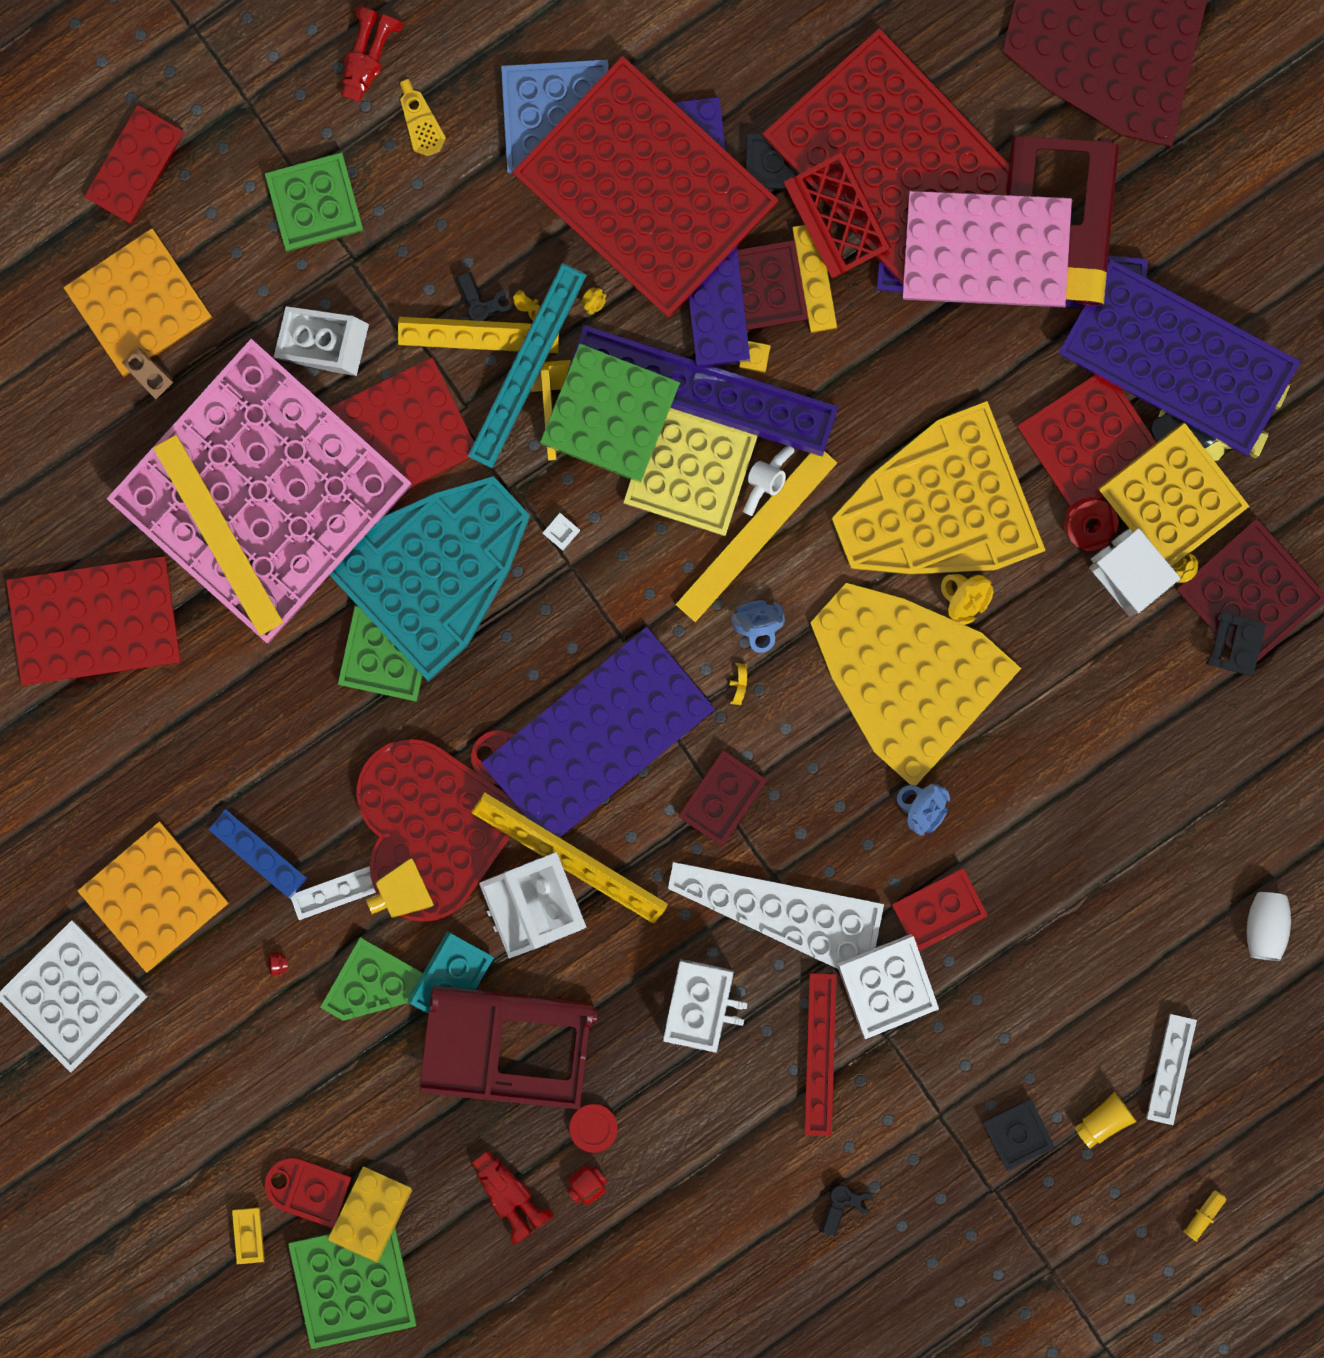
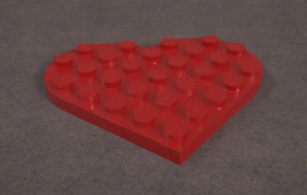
M416 739L401 740L387 744L368 759L359 775L357 803L365 823L379 836L370 860L371 880L376 894L380 893L376 885L377 881L406 861L413 859L434 906L404 914L401 917L412 921L428 922L449 916L466 902L510 839V836L471 813L484 792L521 815L523 814L502 790L436 745Z

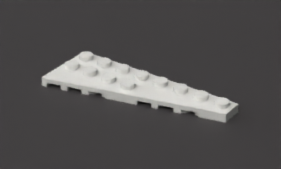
M675 862L672 865L668 889L837 969L838 963L876 948L884 904Z

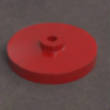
M588 1104L582 1106L574 1113L570 1121L569 1131L577 1147L586 1152L596 1153L604 1151L612 1145L617 1136L618 1124L614 1114L607 1107L600 1104Z

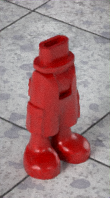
M487 1151L471 1164L477 1170L478 1174L476 1176L480 1178L481 1185L489 1196L491 1206L499 1218L507 1217L512 1228L510 1241L516 1245L533 1232L515 1210L517 1206L523 1210L535 1230L555 1215L550 1209L541 1210L535 1207L529 1200L532 1193L520 1179H517L504 1164H499V1158L495 1160L492 1154Z

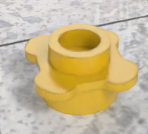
M590 288L581 300V304L586 311L588 310L587 313L589 315L598 312L605 304L606 294L602 293L603 290L601 288Z

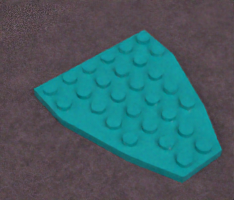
M494 476L441 491L384 516L329 576L429 682L469 645L511 569L529 522L530 514Z

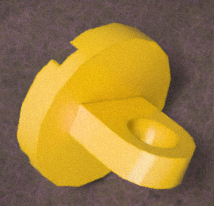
M951 574L944 577L941 591L943 596L950 602L948 611L952 620L959 625H966L976 619L974 616L978 612L982 614L987 609L994 593L990 580L982 575H976L970 579L965 578L961 574ZM953 581H955L958 587L955 593L952 589Z

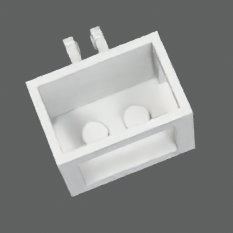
M557 852L479 883L490 909L487 913L493 917L496 924L493 926L494 931L499 932L509 958L534 950L587 928Z
M680 959L663 1037L664 1042L717 1053L723 1022L743 1026L744 1019H741V1017L725 1015L727 1005L742 1010L747 1009L748 1004L728 999L733 970Z

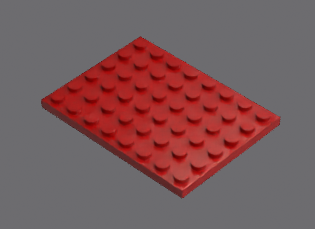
M880 28L762 133V137L798 175L834 155L844 152L891 246L890 249L875 257L903 286L910 191L1005 196L1007 194L1009 164ZM840 160L831 164L829 176L842 178L844 168ZM823 168V169H821V170H819V171H817V172H820V173H823V174H824L825 168ZM812 174L804 178L807 185L812 190L818 192L822 177ZM826 179L823 194L836 198L840 183ZM844 185L840 199L854 203L856 196L854 188ZM821 197L824 203L832 210L834 201ZM839 203L836 215L841 220L848 222L852 207ZM856 209L852 223L866 227L868 221L866 212ZM851 227L850 230L861 241L864 231ZM868 233L865 246L871 250L882 247L878 236Z
M623 56L512 172L516 178L668 319L779 202L769 190Z

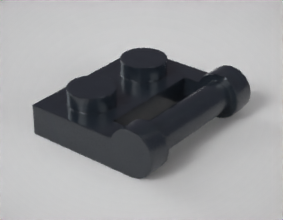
M1219 612L1217 618L1219 625L1211 657H1207L1206 665L1253 676L1266 624ZM1232 624L1236 625V630L1228 661H1225L1221 657L1229 625Z

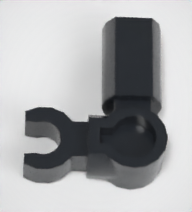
M472 272L455 278L465 304H470L469 315L472 321H486L488 318L495 316L494 313L497 311L506 313L512 309L511 304L502 307L498 303L501 298L506 296L505 292L497 293L491 301L486 299L480 302L479 299L482 298V295Z
M842 1184L834 1185L829 1191L831 1204L826 1207L819 1231L836 1237L844 1213L842 1207L851 1208L853 1205L860 1213L868 1214L869 1210L861 1207V1201L863 1199L873 1201L874 1197L868 1193L857 1195L856 1190L847 1188Z

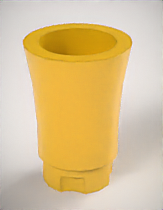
M1114 1091L1104 1103L1082 1119L1083 1122L1074 1128L1090 1149L1097 1142L1099 1144L1113 1134L1137 1121Z

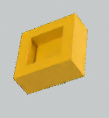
M748 341L750 361L740 362L739 368L765 373L771 345Z

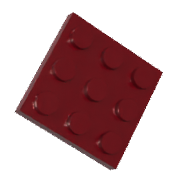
M795 240L737 250L747 331L807 321L809 319Z

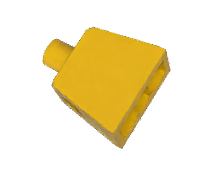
M413 859L406 861L377 881L376 885L380 893L366 899L372 915L387 908L392 918L434 906Z

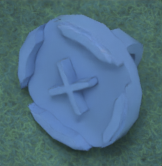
M763 600L741 605L736 609L737 613H733L731 616L733 630L738 634L746 636L750 647L755 652L764 653L769 651L775 644V631L780 629L785 623L783 607L773 602V605H769L767 601ZM767 635L764 642L755 643L758 636Z
M930 784L924 789L908 785L903 787L897 795L898 805L908 814L907 823L909 829L920 836H923L925 832H933L942 823L947 814L948 808L945 805L946 801H950V795L948 790L938 784ZM917 795L913 803L905 804L908 796Z

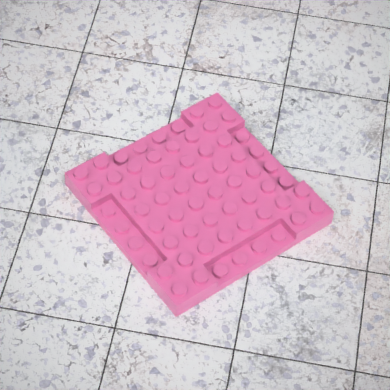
M250 339L155 446L178 435L284 623L262 636L258 634L153 448L108 496L107 500L266 643H270L372 527L383 518L411 487L412 483L257 343Z

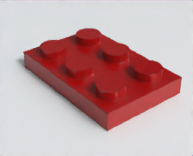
M964 868L891 904L906 934L914 936L919 951L988 916Z

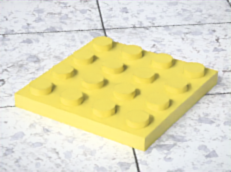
M670 408L641 483L634 480L630 481L624 504L726 536L758 436Z

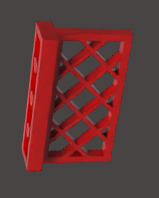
M840 152L805 172L784 181L831 278L838 277L891 248L844 152ZM840 160L844 168L841 179L828 175L831 164ZM825 168L824 174H823V173H820V172H817V171H819V170ZM812 174L822 177L818 192L809 189L804 178ZM826 179L840 183L836 198L823 194ZM844 185L854 188L856 192L854 203L840 199ZM821 197L834 201L830 216L821 213L818 207ZM839 203L852 207L848 222L835 218ZM856 209L866 212L868 216L866 227L852 223ZM833 221L847 225L842 240L833 237L830 231ZM851 227L864 231L860 246L847 242ZM868 233L877 235L882 247L876 250L865 248ZM845 245L859 249L856 260L849 264L846 263L842 255ZM863 251L868 252L867 255L861 257Z

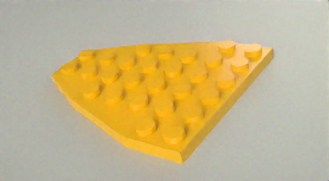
M988 401L937 420L875 471L832 518L851 569L900 574L995 571L1046 551Z
M846 583L810 622L831 678L873 752L908 784L914 786L922 780L1021 670L1013 660L983 633L968 626L959 625L952 619L906 599Z

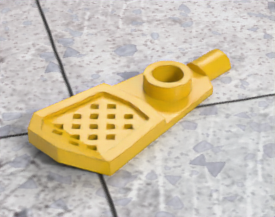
M409 79L400 82L404 93L400 100L414 152L427 157L440 152L446 137L421 92L413 90ZM411 101H417L419 107L412 110L409 108V104Z

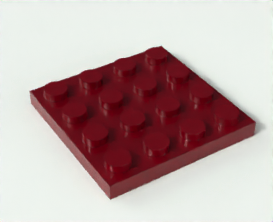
M1257 518L1206 562L1191 580L1183 583L1176 589L1215 635L1219 625L1217 620L1219 612L1266 624L1257 662L1324 603V593ZM1232 624L1229 625L1225 646L1229 650H1231L1236 625Z

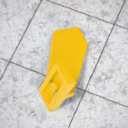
M571 360L544 362L530 391H543L545 429L553 412L551 390L562 389ZM547 447L548 460H556V450Z

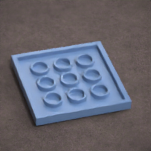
M608 60L501 66L508 174H512L513 170L609 70Z

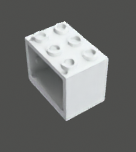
M1139 528L1133 532L1131 529H1128L1111 542L1114 547L1111 549L1108 546L1091 558L1093 564L1088 567L1129 617L1140 613L1181 579Z

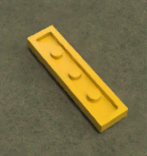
M806 226L792 227L809 318L810 333L837 329L827 268Z

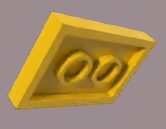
M363 1166L328 1238L329 1242L378 1263L409 1199L412 1188Z

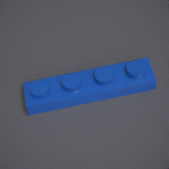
M227 809L223 811L208 829L288 898L291 899L306 881L307 877Z

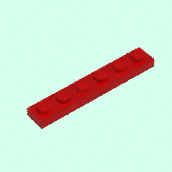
M809 973L804 1135L832 1136L837 974Z

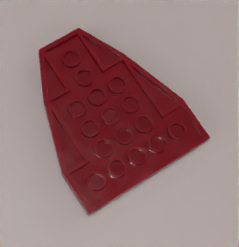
M1015 0L1002 53L1048 92L1117 135L1171 148L1207 0Z

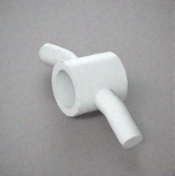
M786 445L773 458L770 464L763 461H758L754 464L748 476V482L754 489L743 509L744 513L753 516L764 492L772 496L780 492L786 477L785 472L780 470V467L794 453L793 447Z

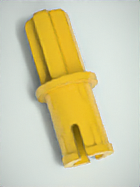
M1213 1191L1200 1210L1196 1209L1197 1214L1183 1232L1197 1242L1210 1222L1214 1223L1213 1218L1226 1202V1197L1218 1191Z

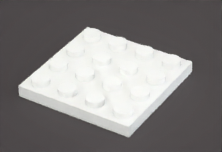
M71 920L0 991V1002L70 1073L148 997L74 920Z

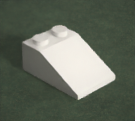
M286 306L274 358L335 373L357 376L369 324L354 316Z

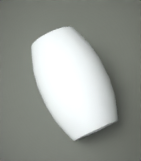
M1258 892L1251 905L1246 932L1250 957L1280 961L1290 937L1291 911L1288 897L1278 893Z

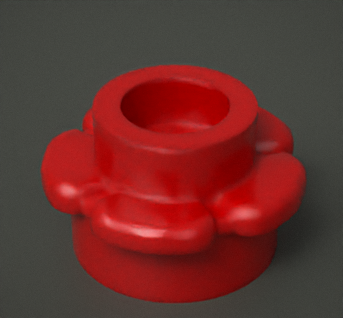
M280 951L268 955L270 975L282 977V972L287 971L286 955L281 956Z

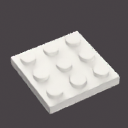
M912 934L837 964L864 1039L939 1009Z

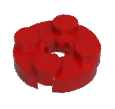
M1087 497L1081 499L1075 504L1070 505L1066 510L1064 521L1066 536L1075 546L1080 547L1082 550H1100L1111 542L1109 539L1113 533L1116 534L1119 524L1118 515L1103 498ZM1097 519V523L1093 524V529L1089 530L1086 526L1088 520Z

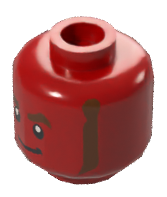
M584 1165L568 1178L570 1189L567 1192L576 1204L581 1201L584 1205L589 1206L606 1193L605 1185L608 1182L596 1166L591 1168L588 1165Z

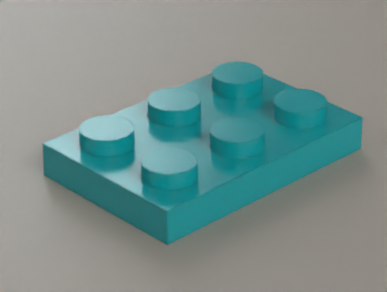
M447 931L407 1002L428 1013L430 993L433 985L476 990L494 957Z

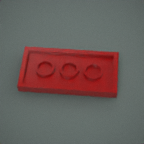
M137 105L84 197L132 225L185 132Z

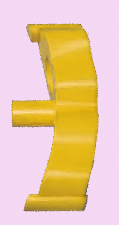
M519 290L513 296L514 304L518 310L528 311L530 318L534 321L540 309V306L537 305L539 301L535 299L532 302L523 291Z
M735 663L738 666L739 679L738 681L730 680L729 686H737L735 697L730 704L741 705L747 687V664Z

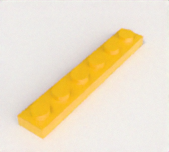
M399 317L398 345L519 351L532 324ZM559 334L549 353H558Z

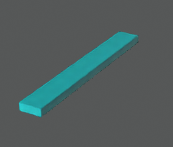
M564 263L561 264L468 457L490 468L494 467L584 283L586 274Z

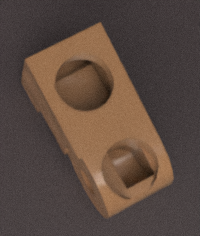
M136 347L122 361L126 369L155 399L173 383V378L155 361H152L139 347Z

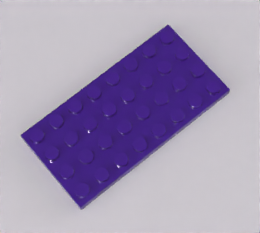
M1110 260L1107 265L1104 305L1084 306L1058 353L1060 356L1247 457L1301 361L1113 260Z
M646 627L481 764L526 818L560 838L715 709Z

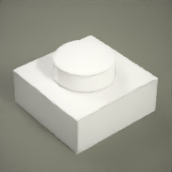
M559 513L543 534L564 551L580 530Z

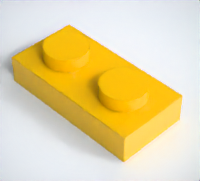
M260 1207L233 1209L237 1264L264 1262Z

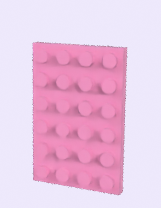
M910 191L903 300L1065 307L1072 198Z

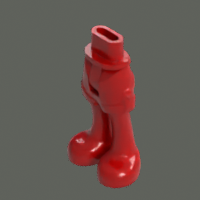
M358 6L355 15L359 19V32L352 52H347L343 62L345 66L344 80L341 83L344 84L341 96L361 103L364 92L369 91L367 88L370 87L375 77L379 76L382 69V64L379 63L387 37L392 32H400L403 29L404 23L381 14L374 40L368 54H366L365 49L373 25L377 22L379 13Z

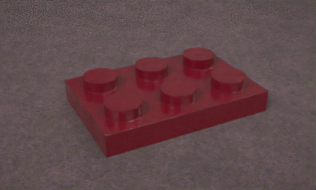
M723 750L678 817L720 846H723L767 782V779Z

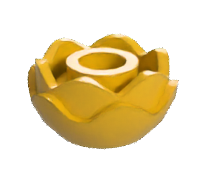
M1187 554L1171 567L1181 578L1177 581L1178 583L1188 582L1197 574L1198 560L1193 554Z

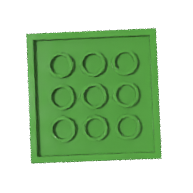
M579 344L540 444L641 483L680 382Z
M396 1226L378 1263L329 1242L330 1234L288 1243L311 1349L417 1326Z

